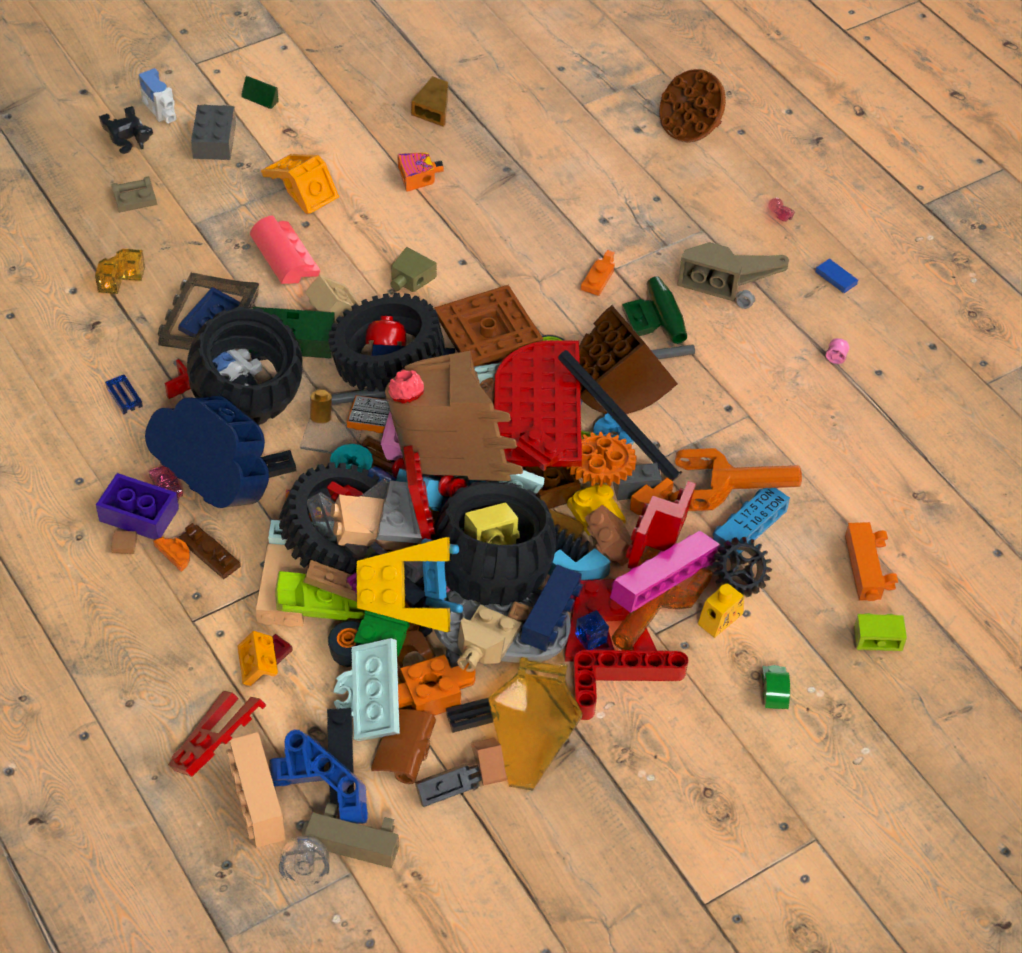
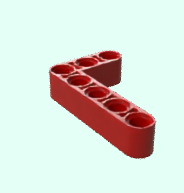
M580 650L575 654L573 665L575 715L581 720H589L595 715L597 702L596 681H681L686 676L688 656L681 651Z

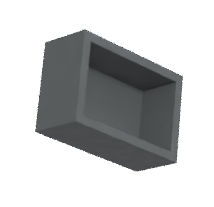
M197 105L191 138L193 159L231 160L236 128L234 106Z

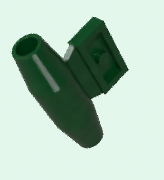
M658 276L652 277L647 281L650 301L638 299L622 304L628 323L639 336L653 333L661 326L674 344L683 343L688 336L679 306L663 280Z

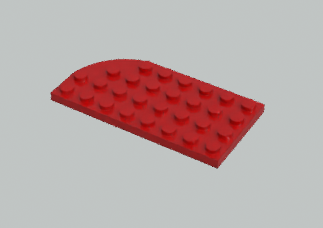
M547 340L525 345L508 355L499 365L495 374L494 409L508 412L511 419L509 422H497L500 436L515 439L517 442L522 435L533 427H537L566 448V455L552 466L548 465L547 467H582L580 382L558 359V356L567 350L580 364L579 341ZM513 448L504 449L507 462L523 467H537Z

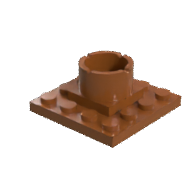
M509 284L434 307L439 322L458 353L470 351L474 367L481 364L490 365L500 362L506 356L525 345L543 341V337Z

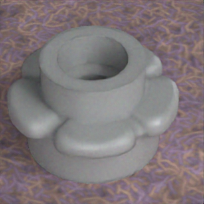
M748 290L739 291L736 295V303L740 308L747 309L755 302V296Z

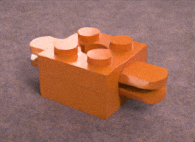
M445 655L400 668L401 684H398L399 708L410 705L411 710L423 711L435 716L446 712V708L461 705L460 689L475 684V669L472 672H467L469 663L464 670L459 666L450 668Z

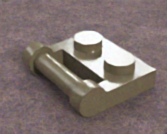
M149 176L143 177V180L111 184L119 213L157 205Z

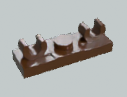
M190 524L185 528L186 532L179 536V539L186 543L189 550L221 578L225 579L241 567L240 561L197 524Z

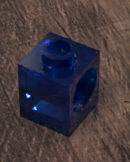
M597 610L577 619L575 635L586 650H592L607 643L609 626Z

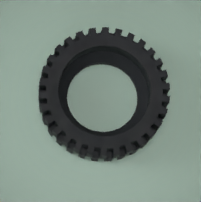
M389 293L383 294V298L378 299L376 295L372 297V301L368 302L367 299L361 301L362 305H352V311L346 309L343 312L344 317L339 316L336 319L337 324L333 323L332 331L329 332L330 338L328 342L338 374L343 378V381L346 383L349 381V385L352 387L357 385L360 390H364L367 386L369 392H374L375 388H378L379 392H385V388L390 380L396 376L397 372L405 370V366L420 360L443 356L445 344L437 312L425 299L420 301L419 296L414 295L411 299L410 294L405 293L401 297L400 293H394L393 297H389ZM381 316H393V321L400 322L404 326L406 333L415 337L406 347L393 353L378 356L360 354L366 345L365 335L369 324L373 321L381 320Z
M334 462L327 464L326 468L323 464L317 465L315 470L312 467L307 470L306 474L302 473L293 484L279 517L281 519L279 529H283L281 533L282 540L287 539L285 547L287 550L294 549L291 556L295 560L301 557L300 565L303 568L313 560L351 575L357 573L358 560L347 552L343 546H339L323 537L313 526L309 514L317 506L333 503L327 489L332 481L342 487L349 485L361 491L364 498L382 500L385 499L388 485L386 482L380 485L378 483L380 477L376 474L371 478L367 476L369 470L363 469L362 473L358 472V466L353 464L350 469H346V463L341 462L337 468Z

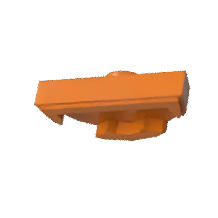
M164 537L153 541L154 546L181 572L188 566L190 552L184 541L176 537L175 539H164Z

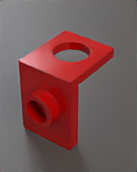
M179 359L176 360L179 376L165 383L168 399L191 389L187 368Z

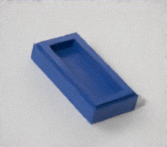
M831 259L816 267L815 272L843 293H846L858 284L857 278Z

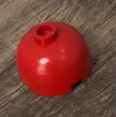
M381 316V320H376L369 324L366 330L365 344H370V340L374 341L373 344L398 345V342H402V346H406L405 328L400 322L393 321V316Z

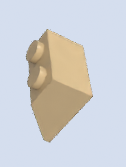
M319 275L305 292L310 299V304L318 311L335 312L336 323V319L339 316L344 317L343 312L346 309L352 311V305L357 304L360 306L345 284Z

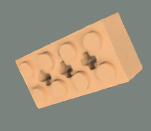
M256 732L231 739V749L227 750L231 775L234 777L237 797L240 799L243 819L245 818L249 840L254 839L256 848L286 840L282 812L259 733Z

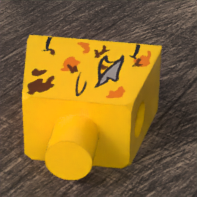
M730 584L722 585L705 601L698 625L714 638L717 637L744 613V596Z

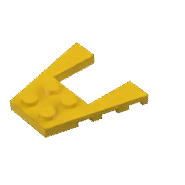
M449 537L357 561V608L439 631L450 632V608H405L404 561H450Z

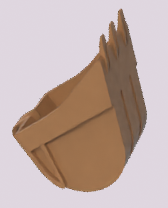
M470 351L424 359L405 366L406 371H416L424 384V393L417 400L410 403L402 404L393 401L388 393L389 382L385 394L392 414L404 464V447L412 445L414 453H419L422 474L468 476L469 480L511 481L510 475L523 474L522 466L506 461L504 449L516 448L517 444L515 439L500 436L497 423L509 422L511 420L510 414L494 409L493 402L480 387Z

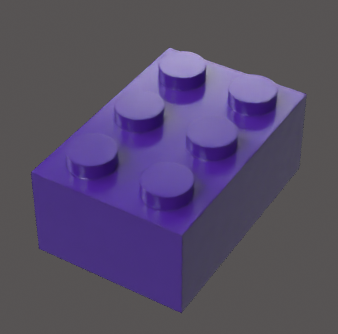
M117 473L96 503V509L100 522L127 531H136L138 535L156 540L164 534L179 510L176 492Z

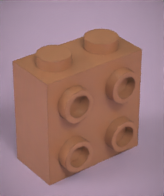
M601 505L585 517L588 523L586 528L590 535L596 538L597 543L595 545L601 554L606 553L612 562L616 561L621 566H624L629 562L626 554L629 545L632 543V540H630L631 536L623 521L605 506Z

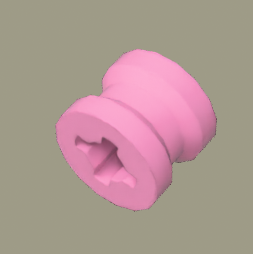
M839 338L831 340L826 352L827 360L833 364H842L846 360L849 344Z

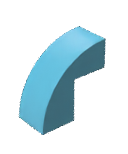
M595 548L577 562L573 561L563 551L558 550L555 553L548 574L551 576L556 565H560L582 574L581 580H600L609 575L611 561Z

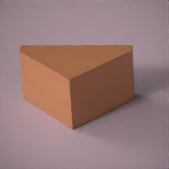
M495 738L471 742L476 764L479 766V774L482 776L483 786L507 781L501 744Z

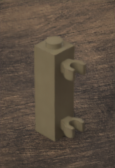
M328 802L324 815L312 813L310 821H305L302 835L305 836L306 846L392 868L399 848V834L393 833L395 828L393 825L394 819L385 817L381 830L336 819L338 811H336L337 804Z

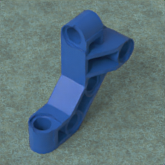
M300 730L290 731L285 737L286 758H273L269 760L273 785L288 786L291 784L325 781L337 791L340 819L356 824L366 823L368 811L364 783L317 740ZM331 761L330 769L324 772V765ZM355 783L356 788L354 792L348 794V787Z

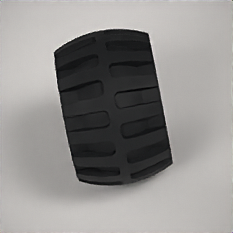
M244 306L235 307L233 310L221 311L213 319H209L197 332L196 337L191 343L187 358L189 385L195 398L222 396L258 425L265 423L269 418H275L285 410L287 405L294 399L302 378V354L294 333L288 325L285 326L278 316L266 313L263 309L256 307L255 309L244 308ZM236 348L250 349L264 355L273 364L277 374L273 379L263 384L246 386L233 383L222 376L212 361L225 351Z
M499 481L474 482L470 486L459 488L441 509L435 526V535H433V540L449 537V543L458 545L460 549L457 554L450 553V561H445L447 587L451 591L460 594L462 598L468 601L480 602L483 605H509L514 601L520 602L525 600L531 593L534 594L546 579L556 550L555 526L546 503L529 489L525 490L517 484H507ZM506 502L518 517L517 530L519 531L520 538L516 539V544L513 545L485 543L464 533L465 513Z

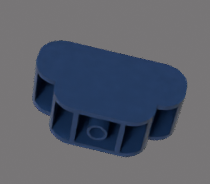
M222 396L206 398L188 397L180 400L175 408H160L152 414L145 431V441L149 451L160 461L161 465L169 468L177 478L188 484L191 490L201 495L206 503L217 508H227L254 504L262 498L269 482V471L266 463L261 458L265 446L264 434L257 423Z

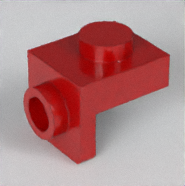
M332 481L327 487L331 495L330 499L334 504L339 495L364 497L361 491L349 485L342 487Z

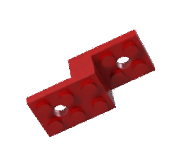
M687 481L685 489L680 488L675 502L652 496L649 504H644L642 513L639 515L636 527H634L630 540H632V543L627 550L626 558H629L627 568L632 569L638 566L646 546L665 551L677 542L688 514L696 483Z

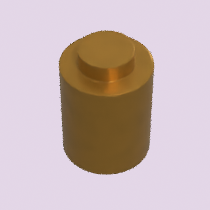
M323 389L316 390L311 394L310 419L315 423L329 422L331 420L332 395Z

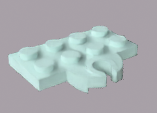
M390 638L352 647V670L344 672L336 678L338 681L333 691L336 694H344L348 691L349 696L344 702L340 700L333 701L337 709L351 708L354 740L363 741L400 734L397 641Z

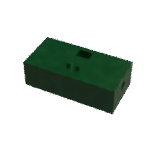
M256 307L263 309L264 312L271 315L275 314L285 326L288 325L299 343L302 357L331 359L332 353L328 339L330 338L329 332L332 331L331 327L335 323V312Z

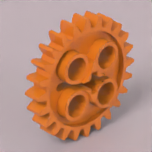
M591 432V437L583 434L581 439L582 467H566L570 469V475L575 474L576 480L583 478V484L591 481V486L599 483V486L602 487L603 483H607L610 487L613 481L616 484H620V479L626 481L627 475L632 476V470H635L637 455H635V449H632V444H626V439L619 440V435L611 437V433H608L606 436H603V433L599 432V435L596 436Z

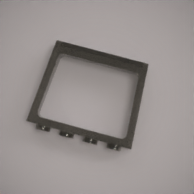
M191 272L188 279H183L181 283V294H176L173 299V310L168 309L166 313V324H161L159 327L158 345L185 350L190 349L195 337L170 335L193 287L199 286L208 289L214 287L221 292L241 296L243 298L238 307L244 306V308L252 309L258 297L259 283L236 281Z

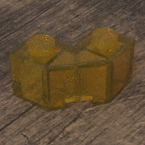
M121 249L116 252V256L108 260L104 258L99 261L95 273L98 293L118 294L122 280L142 281L145 270L143 250Z

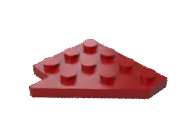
M412 445L404 447L408 488L422 540H433V535H435L434 520L429 509L425 481L423 482L420 456L418 452L414 453Z

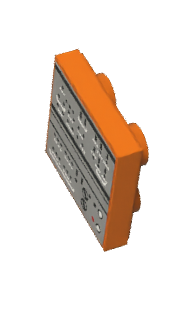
M356 395L347 420V428L384 433L390 412L388 401L386 399Z

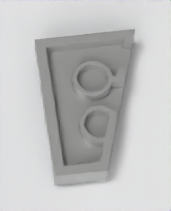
M390 481L386 489L376 540L419 543L422 536L408 488V482Z

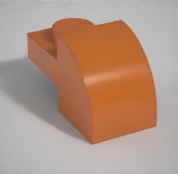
M667 477L653 489L646 484L631 496L630 510L637 515H641L644 504H649L652 496L669 501L671 494H673L674 482Z

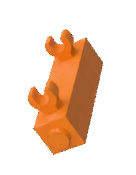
M870 522L848 523L845 539L859 600L868 601L881 600L884 589L895 590V583H898L896 573L882 575L876 547L886 546L885 540H888L887 532L881 530L873 533Z

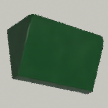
M246 76L242 89V98L272 109L279 102L278 88Z

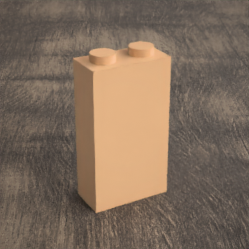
M339 495L335 504L333 503L330 513L331 517L334 518L333 533L337 537L338 545L345 546L348 543L371 546L376 542L384 550L396 551L411 547L415 543L376 540L384 503L382 499Z
M268 544L256 606L257 623L265 625L278 624L290 627L303 626L305 616H302V613L284 612L276 608L275 588L279 571L304 574L307 572L308 565L305 568L300 565L302 558L299 557L295 560L291 556L293 548L287 550L285 545Z

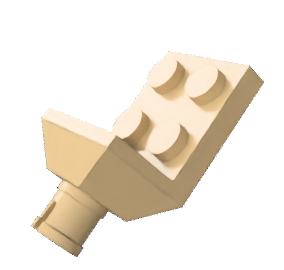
M480 605L470 621L465 618L461 620L457 643L462 653L457 660L459 667L464 670L466 665L470 663L466 671L472 672L478 662L483 664L500 663L520 631L522 623Z

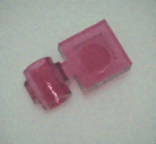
M165 466L149 471V476L155 486L176 492L177 499L180 500L183 492L174 472Z

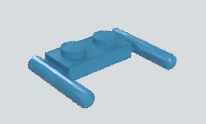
M423 539L422 542H421V544H422V543H426V542H430V541H434V540ZM450 544V553L457 554L460 550L459 546ZM422 561L425 596H428L425 600L426 605L434 608H450L451 612L462 613L463 606L461 604L444 600L447 597L445 561Z

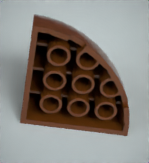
M613 305L593 323L595 327L590 334H585L579 345L580 365L625 414L633 413L652 405L678 385L646 343ZM580 383V399L590 408L607 414L605 409Z

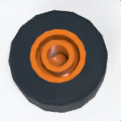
M342 622L336 625L328 636L330 653L334 661L339 665L352 667V647L358 646L354 642L360 626L358 622Z

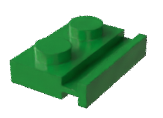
M365 610L364 619L361 620L354 642L358 645L392 638L397 641V656H399L410 624L403 620Z

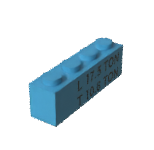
M777 488L759 489L751 501H746L736 514L732 513L723 526L719 525L714 530L713 540L718 542L720 546H724V542L727 540L731 542L734 537H737L739 541L742 537H746L747 543L751 539L756 540L787 512L790 497Z

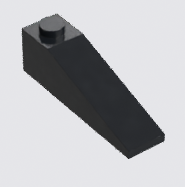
M351 708L327 709L328 752L354 774ZM354 783L348 787V794L354 792ZM329 785L330 803L337 804V808H339L337 791Z

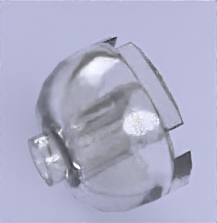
M295 837L287 842L281 851L279 872L286 881L289 878L295 881V885L312 886L323 881V876L329 873V851L324 843L315 837Z

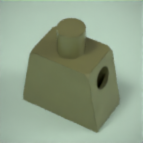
M406 247L391 267L393 280L390 283L391 287L395 291H399L403 287L412 292L417 291L437 277V263Z

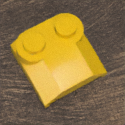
M597 484L579 490L568 499V508L584 526L588 536H590V533L586 528L588 523L585 517L601 505L620 518L624 524L626 523L623 513L613 499L614 492L612 488L606 484H603L602 487Z

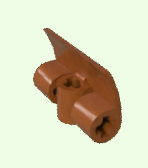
M399 709L400 734L382 737L371 766V771L394 772L395 778L401 783L414 784L421 763L428 756L430 737L436 718L430 713L423 711Z

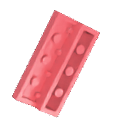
M267 216L253 226L250 236L281 284L299 283L301 277L319 276V267L288 221L277 222L274 216Z

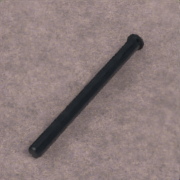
M567 350L558 356L560 362L650 460L658 464L661 472L670 480H676L682 474V471L679 472L578 361Z

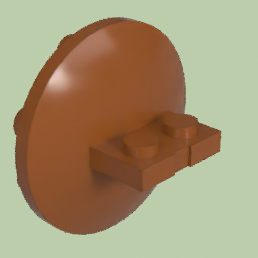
M702 69L688 70L674 77L662 93L659 109L660 121L667 134L682 142H695L705 138L716 127H719L722 123L721 118L726 104L725 90L722 83L715 75Z

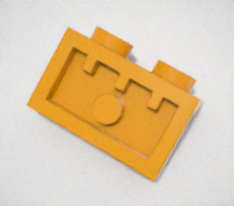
M252 631L237 645L242 682L248 686L254 684L263 674L270 676L278 674L272 636Z

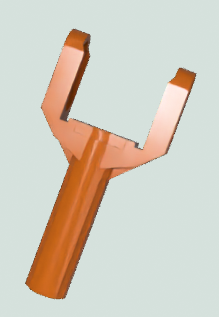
M716 448L683 449L677 451L675 456V464L685 470L713 469L711 489L694 490L688 511L714 510L726 500L732 489L800 487L802 484V471L799 465L733 467L728 463L725 455ZM705 457L711 460H703L701 458ZM687 458L689 461H682L680 459ZM679 490L671 494L670 502H675ZM696 499H703L705 501L699 502Z

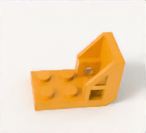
M289 154L261 170L263 177H270L271 179L280 178L283 180L287 192L305 214H310L339 198L326 163L319 155Z

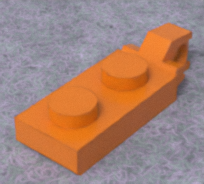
M607 250L603 259L598 258L581 284L582 291L600 296L614 272L615 263L613 261L615 252Z

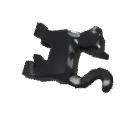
M133 106L124 108L126 118L113 119L112 121L108 120L110 119L108 114L99 116L100 123L103 129L109 133L112 142L116 146L122 147L119 149L121 154H127L132 149V143L127 139L135 136L140 148L144 149L143 143L148 141L149 137L153 135L152 128L142 125L141 120L135 116Z

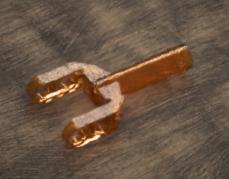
M648 547L642 555L638 566L646 560L657 556L661 550ZM705 567L701 568L685 590L676 585L635 611L629 612L612 635L614 645L620 650L631 649L661 608L675 610L692 608L708 586L713 571Z

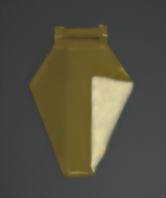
M521 657L518 673L488 698L497 739L502 748L509 787L533 791L583 716L565 682L568 664L560 663V665L530 661L526 657ZM526 670L557 674L558 679L526 674Z

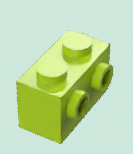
M870 613L857 615L854 625L857 650L903 651L907 639L904 615H876Z

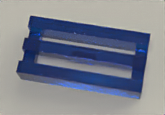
M125 374L105 382L107 390L123 414H126L129 409L134 411L136 406L139 408L143 407L142 400ZM119 382L124 384L134 401H130ZM112 385H115L126 404L123 403Z

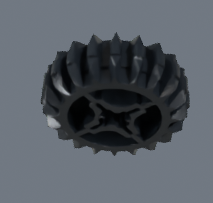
M737 537L732 538L731 542L729 540L725 541L724 546L717 548L719 553L713 555V558L718 562L711 563L712 567L717 568L716 571L712 572V575L719 576L715 583L719 584L722 582L723 585L728 583L742 595L745 594L746 597L752 596V592L754 594L759 593V588L763 589L766 587L764 581L770 580V576L766 573L772 571V568L766 565L771 562V559L765 560L764 557L768 554V551L761 552L762 544L754 546V539L749 540L747 543L746 537H742L740 541ZM737 550L745 551L749 553L752 557L745 558L741 553H738ZM728 556H730L729 560L731 562V568L729 571H727L726 568ZM747 562L749 563L748 565L744 566L745 569L735 572V570L739 568V565L745 564ZM756 563L757 573L754 579L752 567ZM738 576L742 581H745L747 585L739 584L735 582L731 577Z

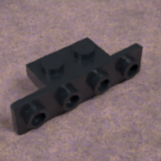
M376 542L371 546L348 543L344 546V549L358 561L388 553ZM404 567L405 601L410 607H413L425 596V592L407 577L410 571Z

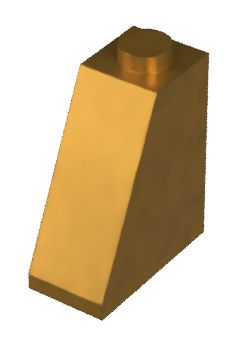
M432 76L412 99L411 114L444 127L448 103V82Z

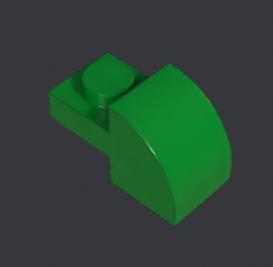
M778 665L762 666L761 674L764 686L763 699L765 708L789 709L790 675L789 672H786V667Z

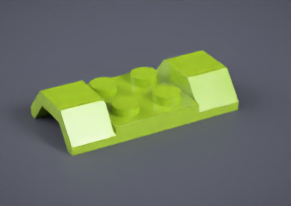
M279 571L275 588L277 610L302 613V616L337 620H347L348 618L364 619L365 610L357 608L356 601L304 583L306 575L304 573Z

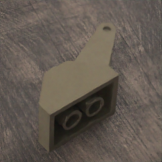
M708 242L684 251L681 257L678 286L735 301L739 286L786 271L789 258L785 255H734L729 247Z

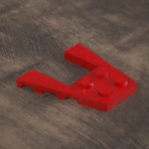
M615 579L580 581V584H583L580 596L576 597L570 634L565 652V662L574 661L575 654L580 650H588L584 624L586 622L628 621L632 650L657 651L639 610L636 609L633 612H629L610 598L613 589L612 583Z
M223 691L182 747L173 754L172 760L168 765L175 772L190 777L194 776L215 755L213 752L221 743L226 745L232 739L231 735L240 725L245 727L252 720L250 715L258 707L263 710L267 705L260 698L250 697L219 733L212 732V728L239 699L233 692Z

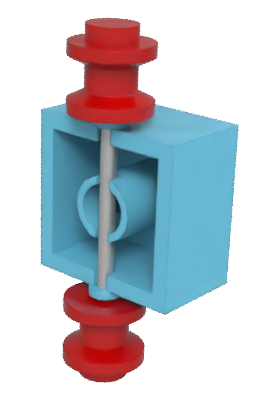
M399 458L393 465V476L397 478L396 481L408 482L406 466L403 458ZM422 475L423 482L425 481L429 507L438 512L441 511L446 501L459 488L467 487L463 479L455 478L452 475H445L442 478L435 475Z

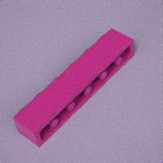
M701 531L689 535L683 541L675 543L664 552L661 551L657 556L646 560L640 566L632 568L628 573L621 577L618 576L612 583L613 589L610 598L629 612H633L715 562L716 560L713 558V555L718 553L717 548L720 544Z

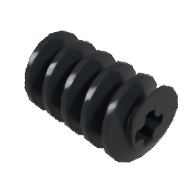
M555 525V553L561 550L575 562L588 554L590 541H586L582 545L583 538L581 536L574 540L575 533L572 532L567 537L568 530L564 528L559 532L560 525Z

